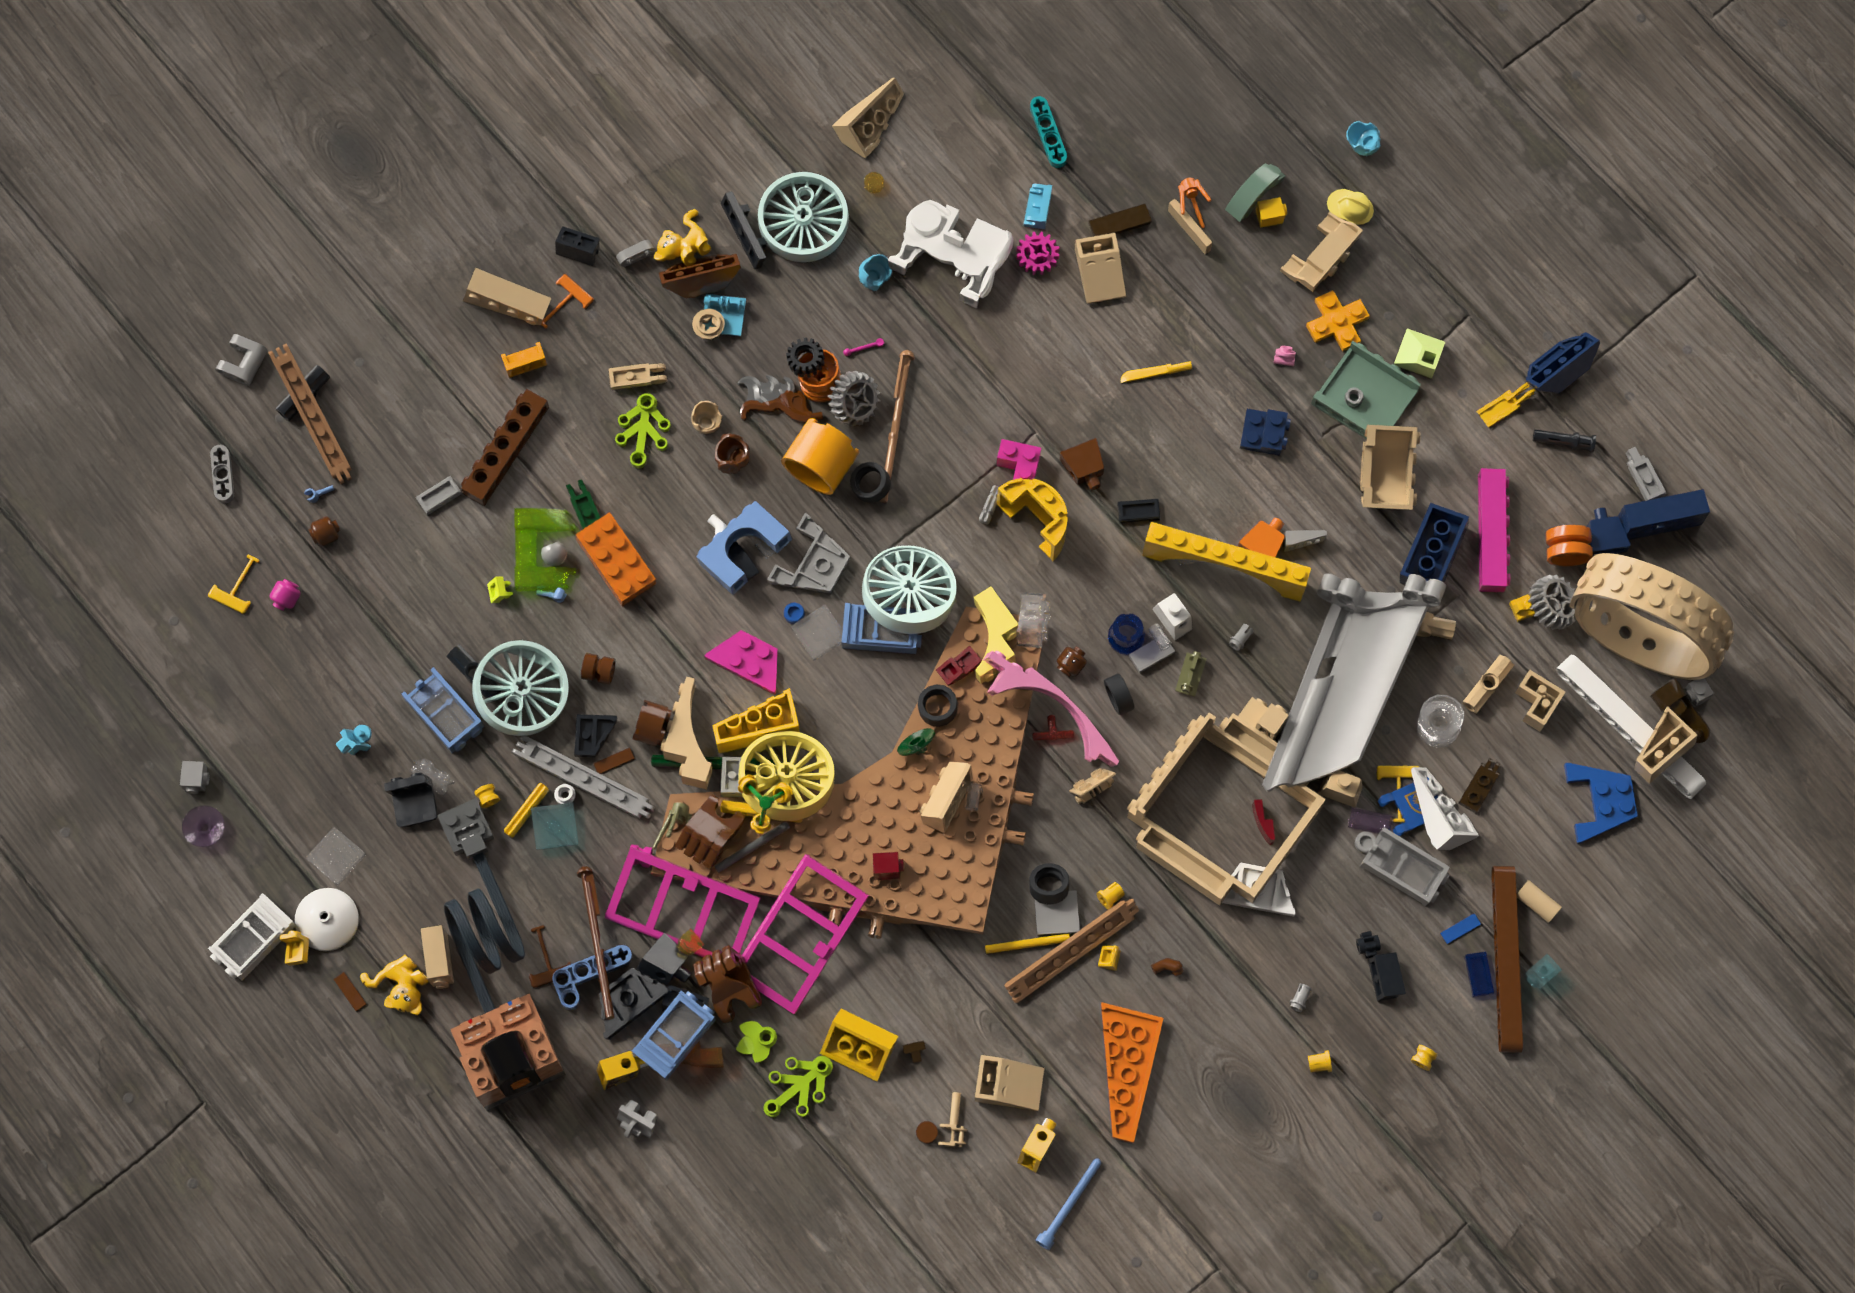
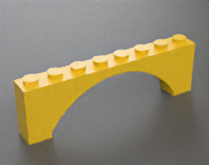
M1154 522L1150 523L1142 555L1161 562L1168 559H1189L1226 566L1261 580L1278 591L1282 597L1300 602L1311 568Z

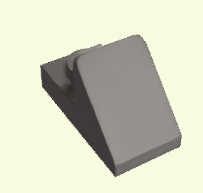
M722 757L721 797H742V794L738 791L739 765L742 757Z

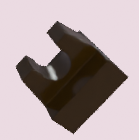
M924 1040L902 1045L904 1054L911 1053L913 1063L922 1061L920 1050L926 1049Z

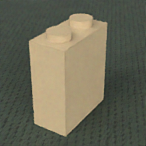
M442 925L421 928L427 979L437 989L447 988L449 984L454 983L448 934Z

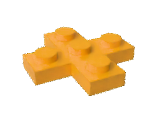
M1333 290L1315 298V303L1322 316L1306 324L1315 343L1333 335L1342 352L1350 348L1352 341L1361 343V339L1353 326L1369 319L1370 316L1361 299L1342 307Z

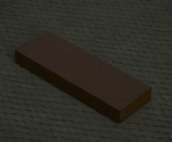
M1146 204L1089 220L1093 237L1111 233L1119 234L1152 223Z

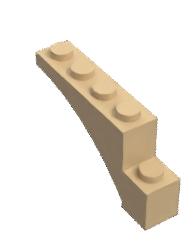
M686 677L685 683L680 685L678 692L680 699L679 702L674 703L673 721L669 720L668 736L667 739L662 741L661 751H663L664 759L682 763L679 770L682 784L707 790L713 771L712 763L707 762L703 756L693 732L691 711L696 685L694 678Z

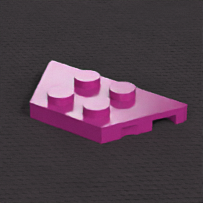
M740 630L705 654V659L775 695L777 648Z

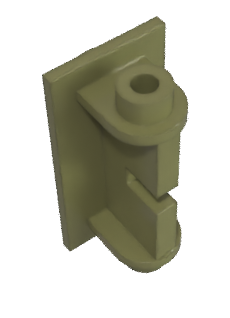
M1194 651L1193 654H1186L1175 691L1195 697L1207 658L1201 657L1200 652Z

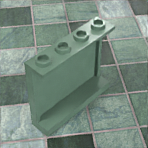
M1352 341L1350 348L1322 388L1313 396L1311 404L1367 439V436H1365L1367 425L1394 426L1419 391L1421 384L1415 377L1401 372L1398 366L1385 362L1382 356L1368 351L1363 344ZM1353 387L1363 392L1362 403L1355 408L1348 406L1344 400L1348 389ZM1351 394L1350 400L1356 401L1358 400V396L1356 394Z

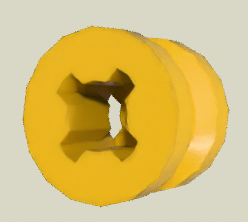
M487 784L475 790L474 794L479 798L481 808L493 806L500 801L499 796L494 792V784Z
M1419 1045L1417 1047V1054L1412 1057L1411 1062L1424 1070L1430 1071L1432 1067L1431 1062L1438 1055L1428 1047Z

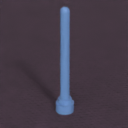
M1096 1158L1093 1160L1048 1230L1040 1233L1036 1238V1243L1043 1248L1050 1250L1053 1246L1055 1233L1100 1167V1159Z

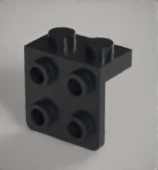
M413 773L410 775L411 777L405 779L402 777L393 778L390 780L391 782L384 783L385 792L392 795L396 824L400 828L433 821L438 817L432 779L423 773Z

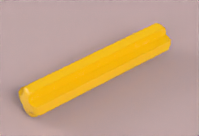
M542 783L538 784L504 829L506 835L511 838L516 835L548 793L549 789Z

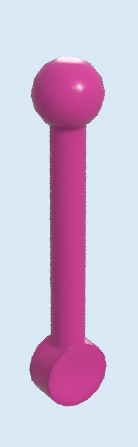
M879 338L874 343L853 349L846 348L843 354L850 356L851 353L874 346L882 347L884 341Z

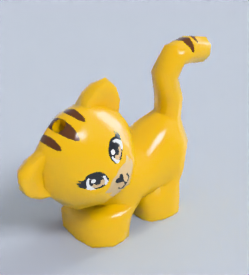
M696 209L688 211L683 217V224L691 228L685 238L670 230L664 231L657 244V251L654 254L655 260L664 262L665 260H674L681 256L683 263L686 266H691L696 262L695 252L704 256L711 251V247L707 243L708 239L706 238L705 231L697 223L691 221L693 217L698 216Z
M404 955L398 960L387 964L376 975L374 980H371L367 973L360 975L361 982L367 988H377L385 977L398 982V985L392 989L391 994L385 999L384 1006L415 1015L421 1013V993L416 988V984L418 983L423 986L429 980L423 972L419 970L413 972L417 965L411 958Z

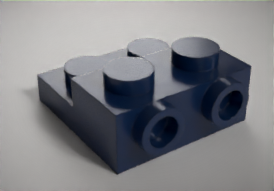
M1247 408L1240 449L1280 456L1281 449L1285 450L1287 444V437H1284L1285 430L1289 431L1291 419L1287 418L1288 413L1270 409L1265 412Z

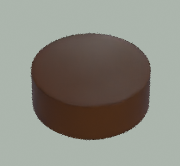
M924 1121L918 1125L916 1136L920 1142L930 1144L937 1138L938 1130L934 1123Z

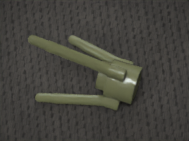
M679 802L673 804L672 810L669 811V815L652 847L654 850L660 843L667 828L666 837L669 838L675 823L683 824L686 821L687 824L692 818V814H689L690 807Z

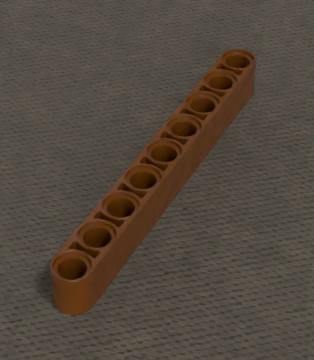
M1492 866L1498 1047L1500 1053H1522L1523 1032L1516 872L1514 866Z

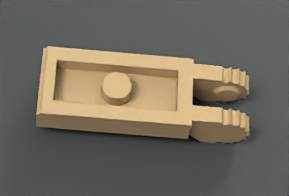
M647 363L610 368L611 390L666 383L667 377L665 375L650 376V372L665 371L666 365L662 363L649 365Z

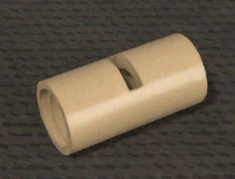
M1530 880L1517 893L1519 900L1548 923L1562 908V906Z

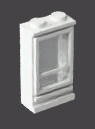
M263 893L208 948L213 953L210 957L218 965L223 963L228 968L225 971L233 979L238 977L242 981L281 942L280 935L288 934L295 927V923Z

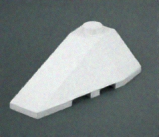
M1413 767L1411 773L1426 831L1432 845L1437 850H1451L1477 838L1479 835L1465 813L1461 815L1454 807L1455 801L1452 798L1449 799L1441 792L1442 786L1429 770L1422 767Z

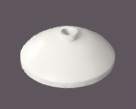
M323 888L311 892L301 901L295 914L296 931L309 938V947L319 951H332L346 945L353 938L359 924V913L354 901L346 893L334 888ZM323 913L328 914V917L325 920L321 919V915Z

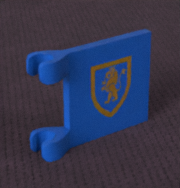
M1414 783L1382 795L1378 799L1381 807L1394 801L1405 823L1399 824L1393 829L1396 835L1400 836L1425 824Z

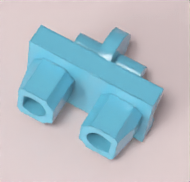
M358 725L354 730L343 729L340 732L343 738L336 743V746L344 754L349 752L351 755H355L359 750L368 751L371 746L366 742L371 738V729L366 725Z

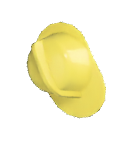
M1340 189L1334 191L1328 197L1327 206L1329 211L1343 220L1361 225L1369 222L1373 217V205L1363 193Z

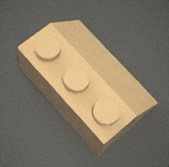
M949 762L947 767L942 768L939 774L940 781L937 786L934 785L932 787L928 803H924L921 807L919 814L923 824L943 833L946 832L973 781L972 767L968 763Z

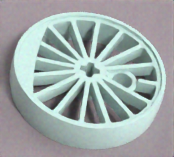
M810 172L791 173L773 182L764 192L758 208L759 230L762 237L767 241V246L780 257L795 262H812L831 254L843 241L849 223L848 206L841 190L826 177ZM795 184H806L805 187H801L796 191ZM809 184L819 186L815 195L813 190L809 188ZM788 186L792 187L798 207L791 202L782 189ZM823 189L831 193V195L813 207ZM778 193L791 209L771 199ZM803 195H808L811 197L808 201H802L800 199ZM833 199H837L840 204L839 206L818 211ZM767 205H771L787 214L765 212ZM839 211L843 213L842 219L821 217ZM764 218L785 220L768 226L764 224ZM820 223L838 224L841 226L836 232ZM788 226L774 238L768 232ZM815 228L834 237L827 242ZM794 229L785 246L777 242ZM804 229L811 249L802 248ZM809 229L821 241L822 246L814 247ZM800 230L798 248L790 247L795 236Z
M897 546L878 554L868 565L862 583L863 602L873 619L892 631L905 634L924 633L941 625L953 609L957 592L954 573L946 561L936 553L917 546ZM902 561H910V565L902 563ZM897 562V565L893 567L890 563ZM913 562L921 563L916 574L912 577ZM884 566L892 575L880 570V568ZM925 566L931 568V570L919 577ZM899 572H903L906 575L902 576ZM936 573H938L941 576L938 578L927 580ZM873 575H876L886 581L871 580ZM945 583L947 586V588L933 587L934 585H939ZM869 587L886 589L876 592H870ZM933 594L948 595L949 600L946 601ZM893 595L879 605L874 600ZM900 598L891 614L883 610ZM927 600L940 606L934 608ZM903 602H906V614L896 615ZM912 602L916 609L915 613H910V603ZM919 602H920L927 610L922 611V610H921V607H920V605H919Z
M510 641L495 647L481 660L473 678V699L482 718L496 730L514 736L532 735L548 728L560 716L568 697V678L560 660L544 646L530 641ZM501 653L504 655L512 677L494 659L495 656ZM508 653L518 656V677ZM522 657L530 660L524 677H522ZM490 662L507 680L485 671L484 667ZM533 662L541 665L542 667L528 679L527 676ZM545 668L554 673L552 676L531 683ZM481 675L506 686L480 685ZM556 678L560 682V688L534 687ZM520 684L523 685L522 691L518 690ZM481 690L507 691L484 700L481 695ZM534 692L560 693V701L556 703ZM508 696L493 712L486 706V703ZM533 698L555 707L556 711L549 716ZM515 702L518 709L515 711L510 710L507 703ZM528 702L546 719L545 721L536 723ZM523 704L531 721V726H522ZM501 708L506 714L504 721L495 716ZM518 715V726L507 723L509 717Z

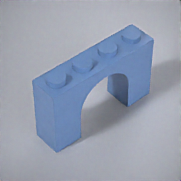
M756 501L751 505H747L743 509L742 514L732 519L728 523L727 528L717 533L712 542L702 547L696 556L699 565L732 595L748 582L745 573L728 558L729 549L737 539L744 536L758 537L776 553L781 551L792 540L790 532Z

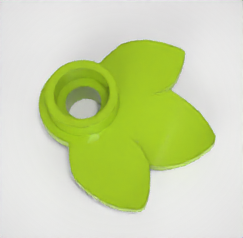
M755 1021L742 1023L739 1027L745 1037L740 1040L736 1050L742 1054H752L755 1063L765 1060L769 1056L770 1048L777 1042L775 1030L771 1027H762ZM766 1034L771 1037L767 1042L763 1040V1036Z

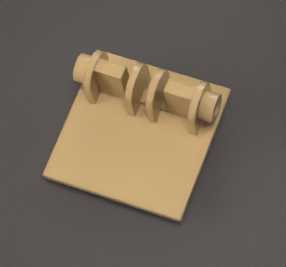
M1099 768L1090 774L1091 777L1084 781L1082 779L1073 785L1074 788L1069 790V792L1077 795L1075 800L1078 804H1084L1092 799V796H1096L1094 788L1100 794L1101 790L1104 791L1111 787V784L1114 782L1112 777L1116 773Z

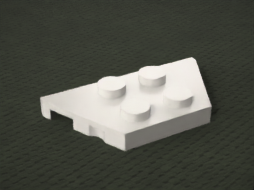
M1240 863L1232 876L1251 888L1266 867ZM1277 870L1253 904L1232 889L1222 902L1293 917L1295 915V909L1292 906L1290 893L1286 887L1282 870Z

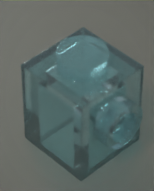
M1546 954L1525 975L1530 985L1540 990L1559 974L1562 969Z

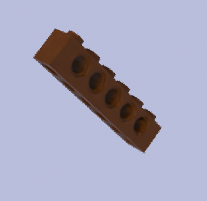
M528 389L518 396L516 406L513 410L508 411L502 427L499 426L496 429L494 439L483 450V456L480 460L477 459L472 467L473 471L469 477L466 476L461 483L463 495L482 506L486 505L549 409L546 399ZM523 411H530L528 416H521ZM514 427L520 428L516 433L510 432ZM502 444L509 445L506 449H499ZM492 460L498 461L495 466L488 465ZM480 477L487 478L483 483L477 482Z

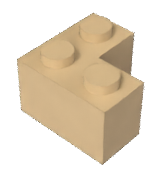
M1529 670L1515 692L1533 704L1522 721L1540 732L1562 699L1565 691Z
M1252 697L1238 717L1272 740H1275L1284 728L1289 715L1280 705L1275 706L1271 703L1267 707L1264 701Z

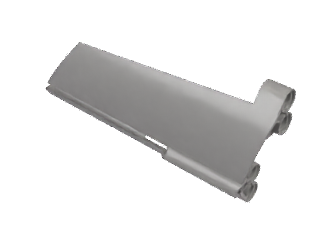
M1333 574L1323 575L1317 595L1331 603V606L1263 780L1262 786L1267 792L1273 791L1274 788L1281 785H1287L1289 788L1333 774L1361 761L1428 607L1440 605L1446 589L1444 582L1437 579L1426 581L1419 575L1410 574L1403 592L1383 593L1365 591L1359 582L1350 578L1341 580ZM1336 657L1330 676L1316 679L1322 660Z

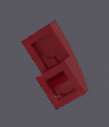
M968 646L954 659L952 657L949 658L936 671L944 682L950 686L977 669L982 660L973 648Z
M1262 799L1254 800L1252 808L1257 827L1265 841L1272 845L1275 841L1273 819L1264 820Z

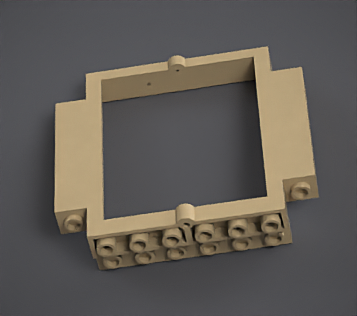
M1208 713L1205 718L1200 715L1197 720L1193 719L1187 727V730H1189L1185 736L1181 735L1175 743V746H1177L1173 752L1169 751L1163 759L1165 762L1163 766L1155 769L1151 775L1153 778L1151 782L1143 785L1139 791L1140 797L1137 800L1133 799L1127 807V810H1129L1127 818L1143 828L1136 837V849L1220 906L1231 889L1253 904L1322 809L1326 799L1308 788L1309 782L1289 788L1287 785L1278 786V788L1309 809L1253 886L1249 888L1145 817V814L1174 778L1177 771L1203 737L1265 778L1277 747V742L1234 713L1229 719L1225 717L1219 727L1214 724L1216 717L1211 713Z

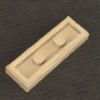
M1174 199L1169 202L1168 212L1204 254L1210 252L1212 241L1186 210L1184 215L1181 214V205L1177 200Z

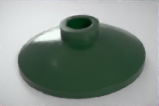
M926 728L911 734L898 746V754L900 756H908L915 753L916 755L924 753L927 750L926 746L930 744L935 736L934 730Z

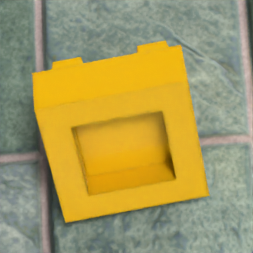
M1528 594L1509 602L1517 622L1535 615L1534 610L1530 609L1532 604L1528 602L1531 598Z

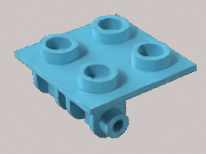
M706 294L704 297V309H714L724 318L725 326L721 334L741 336L746 298ZM712 318L708 323H703L705 324L706 331L709 327H715L712 325Z

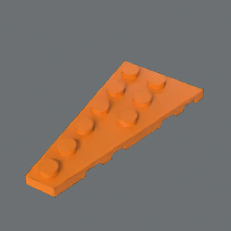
M1101 1002L1112 1138L1134 1143L1164 1018Z

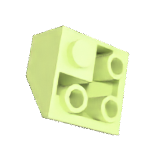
M1407 329L1394 365L1432 378L1445 342Z

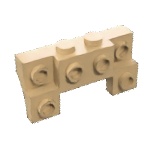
M1331 212L1317 226V229L1325 234L1326 237L1307 258V261L1305 262L1293 254L1289 261L1280 269V272L1295 283L1299 281L1312 292L1328 275L1330 277L1334 275L1340 261H1346L1350 255L1349 249L1363 232L1356 224L1345 221Z

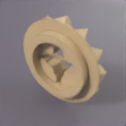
M704 309L694 316L692 326L696 335L702 339L712 340L715 337H719L722 331H724L725 321L718 311ZM712 318V325L715 327H709L706 331L705 324L703 323H708Z

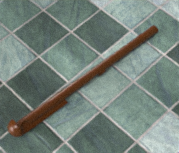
M583 866L578 870L577 877L582 878L605 1016L607 1020L614 1019V1011L604 960V949L600 950V931L597 916H600L593 871L590 867Z

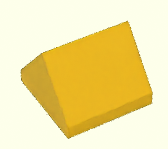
M1102 946L1098 967L1116 971L1121 952L1118 946Z

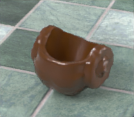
M723 434L715 448V461L718 464V470L722 473L737 474L741 468L746 467L749 463L750 448L743 441V438L736 434Z

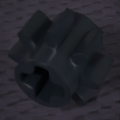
M1371 931L1362 932L1360 938L1356 939L1359 955L1365 954V958H1371L1377 955L1376 951L1381 950L1378 935L1372 936Z

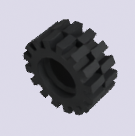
M804 338L803 342L797 339V344L792 342V348L788 347V353H786L790 370L794 371L796 376L800 374L802 378H804L805 374H807V378L811 377L810 373H813L814 376L817 375V370L821 371L825 363L820 344L817 341L815 343L812 338L810 341ZM809 352L813 354V359L808 363L798 361V357L802 353Z

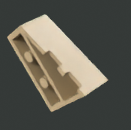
M1668 706L1635 764V770L1649 784L1692 748L1697 739V734Z

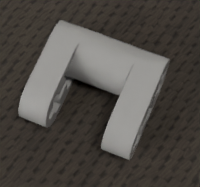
M233 334L229 345L245 353L239 367L220 360L215 370L229 379L249 386L268 349L255 341Z

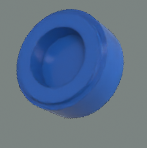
M790 603L785 607L784 618L788 623L798 624L804 619V608L799 603Z

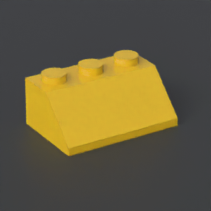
M841 1008L832 1021L820 1054L878 1081L899 1036Z

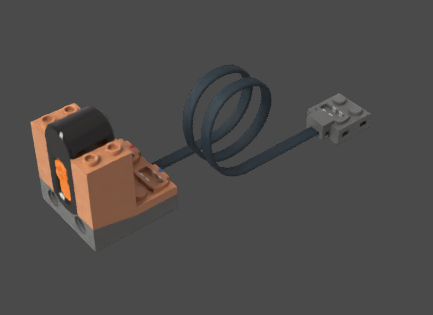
M475 798L437 816L455 856L465 852L469 860L474 859L509 939L508 941L481 889L477 888L469 892L467 897L474 924L487 955L479 944L459 902L453 899L444 904V913L451 936L485 1013L465 1021L450 1030L462 1055L460 1061L476 1098L488 1111L566 1074L530 993L495 1008L475 963L476 960L479 966L488 974L500 970L501 959L496 945L512 963L525 958L521 937L484 853L488 852L485 843L493 840L494 837Z

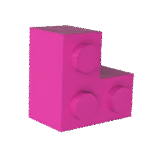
M1001 439L997 466L1015 470L1013 480L1019 478L1033 480L1036 478L1042 447Z

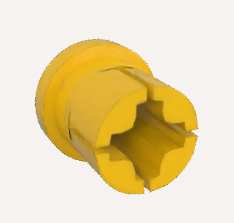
M1114 882L1105 890L1097 892L1096 895L1100 903L1109 910L1113 907L1114 903L1125 896L1122 887Z
M1329 1050L1324 1051L1325 1053L1308 1056L1311 1073L1325 1070L1332 1072Z

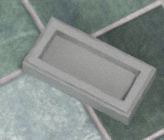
M449 476L418 495L416 500L425 513L429 515L462 493L452 477Z
M1162 635L1130 653L1129 658L1138 672L1141 673L1174 654L1175 650L1166 636Z

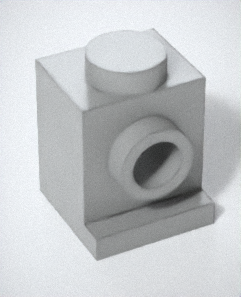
M1705 678L1688 683L1684 689L1688 694L1686 695L1687 699L1694 708L1708 701L1714 694Z

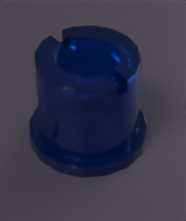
M1129 613L1121 614L1115 619L1108 632V641L1116 652L1128 655L1142 647L1145 633L1140 618ZM1129 625L1135 628L1136 633L1130 637L1131 641H1127V636L1120 633V626Z

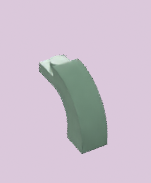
M1263 164L1239 188L1225 210L1239 222L1249 217L1257 202L1271 188L1284 180L1285 175L1277 166Z

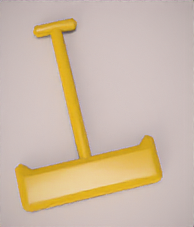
M249 554L247 558L250 561L230 594L218 589L217 585H213L208 594L209 598L242 614L246 613L251 602H245L235 597L234 594L254 561L259 562V559Z
M1378 766L1377 779L1397 778L1398 790L1401 788V778H1413L1411 769L1419 766ZM1399 809L1398 819L1394 818L1393 822H1405Z

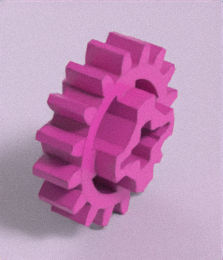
M1034 231L1032 232V237L1026 234L1025 241L1020 239V246L1016 248L1018 253L1016 259L1020 260L1019 266L1025 265V271L1028 272L1031 269L1033 275L1036 274V271L1043 275L1045 269L1050 272L1051 266L1056 267V260H1059V246H1055L1056 240L1050 241L1051 235L1048 234L1044 237L1043 232L1036 236ZM1047 247H1049L1051 255L1049 254L1050 252L1047 251ZM1025 251L1026 254L1029 255V259L1026 258L1024 253Z

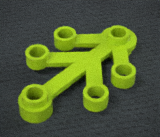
M648 393L639 396L637 406L618 417L619 426L622 428L628 427L631 423L630 420L641 413L640 420L623 433L615 436L616 444L619 447H624L627 445L628 439L638 433L636 451L630 455L631 465L637 469L643 468L647 463L644 453L647 433L654 440L659 451H665L668 448L667 440L661 437L649 422V415L651 414L658 422L660 431L667 432L671 428L670 421L664 418L656 409V398ZM645 402L651 403L648 407H645L643 404ZM624 418L628 420L626 423H621V420ZM667 423L668 426L666 428L661 427V424ZM620 437L625 438V441L618 442V439ZM665 442V445L663 447L658 446V443ZM640 458L642 459V462L640 464L635 463V460Z
M819 1056L813 1062L800 1061L794 1057L786 1059L785 1066L789 1071L796 1069L811 1070L805 1076L780 1074L778 1071L770 1072L768 1078L771 1084L786 1083L794 1085L776 1100L771 1099L764 1104L766 1116L770 1118L777 1117L781 1112V1106L800 1091L799 1105L796 1107V1113L799 1117H806L809 1114L807 1106L809 1083L816 1077V1091L813 1093V1100L818 1104L823 1103L826 1098L824 1093L825 1077L829 1076L833 1069L832 1062L828 1057ZM791 1060L796 1062V1065L792 1068L788 1066V1062ZM820 1063L826 1065L824 1070L818 1069ZM777 1074L779 1079L772 1081L771 1076ZM817 1093H821L823 1095V1098L821 1100L815 1099V1095ZM771 1104L776 1106V1110L773 1112L768 1110V1106ZM800 1107H805L807 1109L805 1114H800L798 1112Z

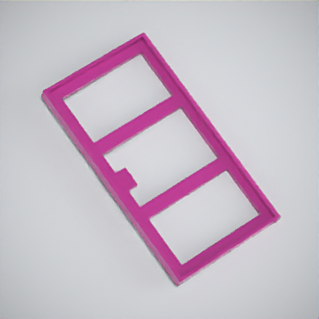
M630 848L607 912L605 913V919L659 939L663 932L654 928L675 874L685 878L683 888L694 892L697 885L701 884L710 889L690 943L671 935L668 936L683 950L701 957L709 954L712 956L711 951L699 947L698 944L717 893L721 892L749 903L732 947L738 953H741L761 900L760 897L636 848ZM636 859L666 871L646 925L616 914Z
M805 854L742 956L747 964L761 942L809 975L792 1002L751 975L757 990L792 1014H796L870 895L810 855ZM807 866L856 898L840 926L790 894ZM785 902L834 934L828 945L819 941L815 946L813 952L820 956L814 966L765 934Z

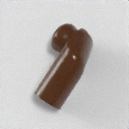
M1165 958L1151 965L1155 975L1164 970H1170L1174 976H1179L1184 971L1182 963L1171 958Z

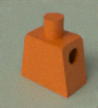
M1274 518L1269 525L1264 521H1260L1240 540L1238 547L1277 557L1285 535L1279 532L1284 523L1278 518Z

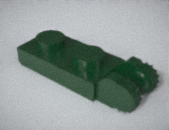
M581 479L578 480V486L582 494L575 496L574 489L570 484L566 485L580 525L584 529L600 519V515L590 492L587 491Z

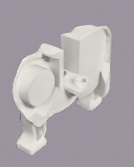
M932 200L920 203L907 216L906 231L901 250L897 255L889 257V267L905 275L907 268L911 267L922 253L927 252L941 263L954 265L957 269L955 272L956 277L961 272L963 273V280H966L968 276L971 277L970 283L960 292V301L977 308L979 298H984L990 293L996 271L1003 265L1011 252L1014 241L1011 232L1004 231L977 218L963 244L961 234L953 230L959 219L958 209L946 205L945 208Z

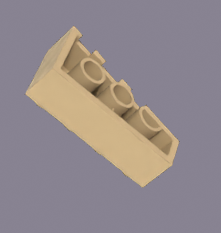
M477 268L474 270L463 299L464 302L525 320L531 325H541L551 300L550 297Z

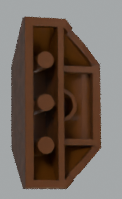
M737 254L712 255L696 259V262L691 266H686L684 263L676 264L666 271L660 272L659 277L663 288L686 299L695 298L703 294L716 293L719 290L725 289L741 266Z

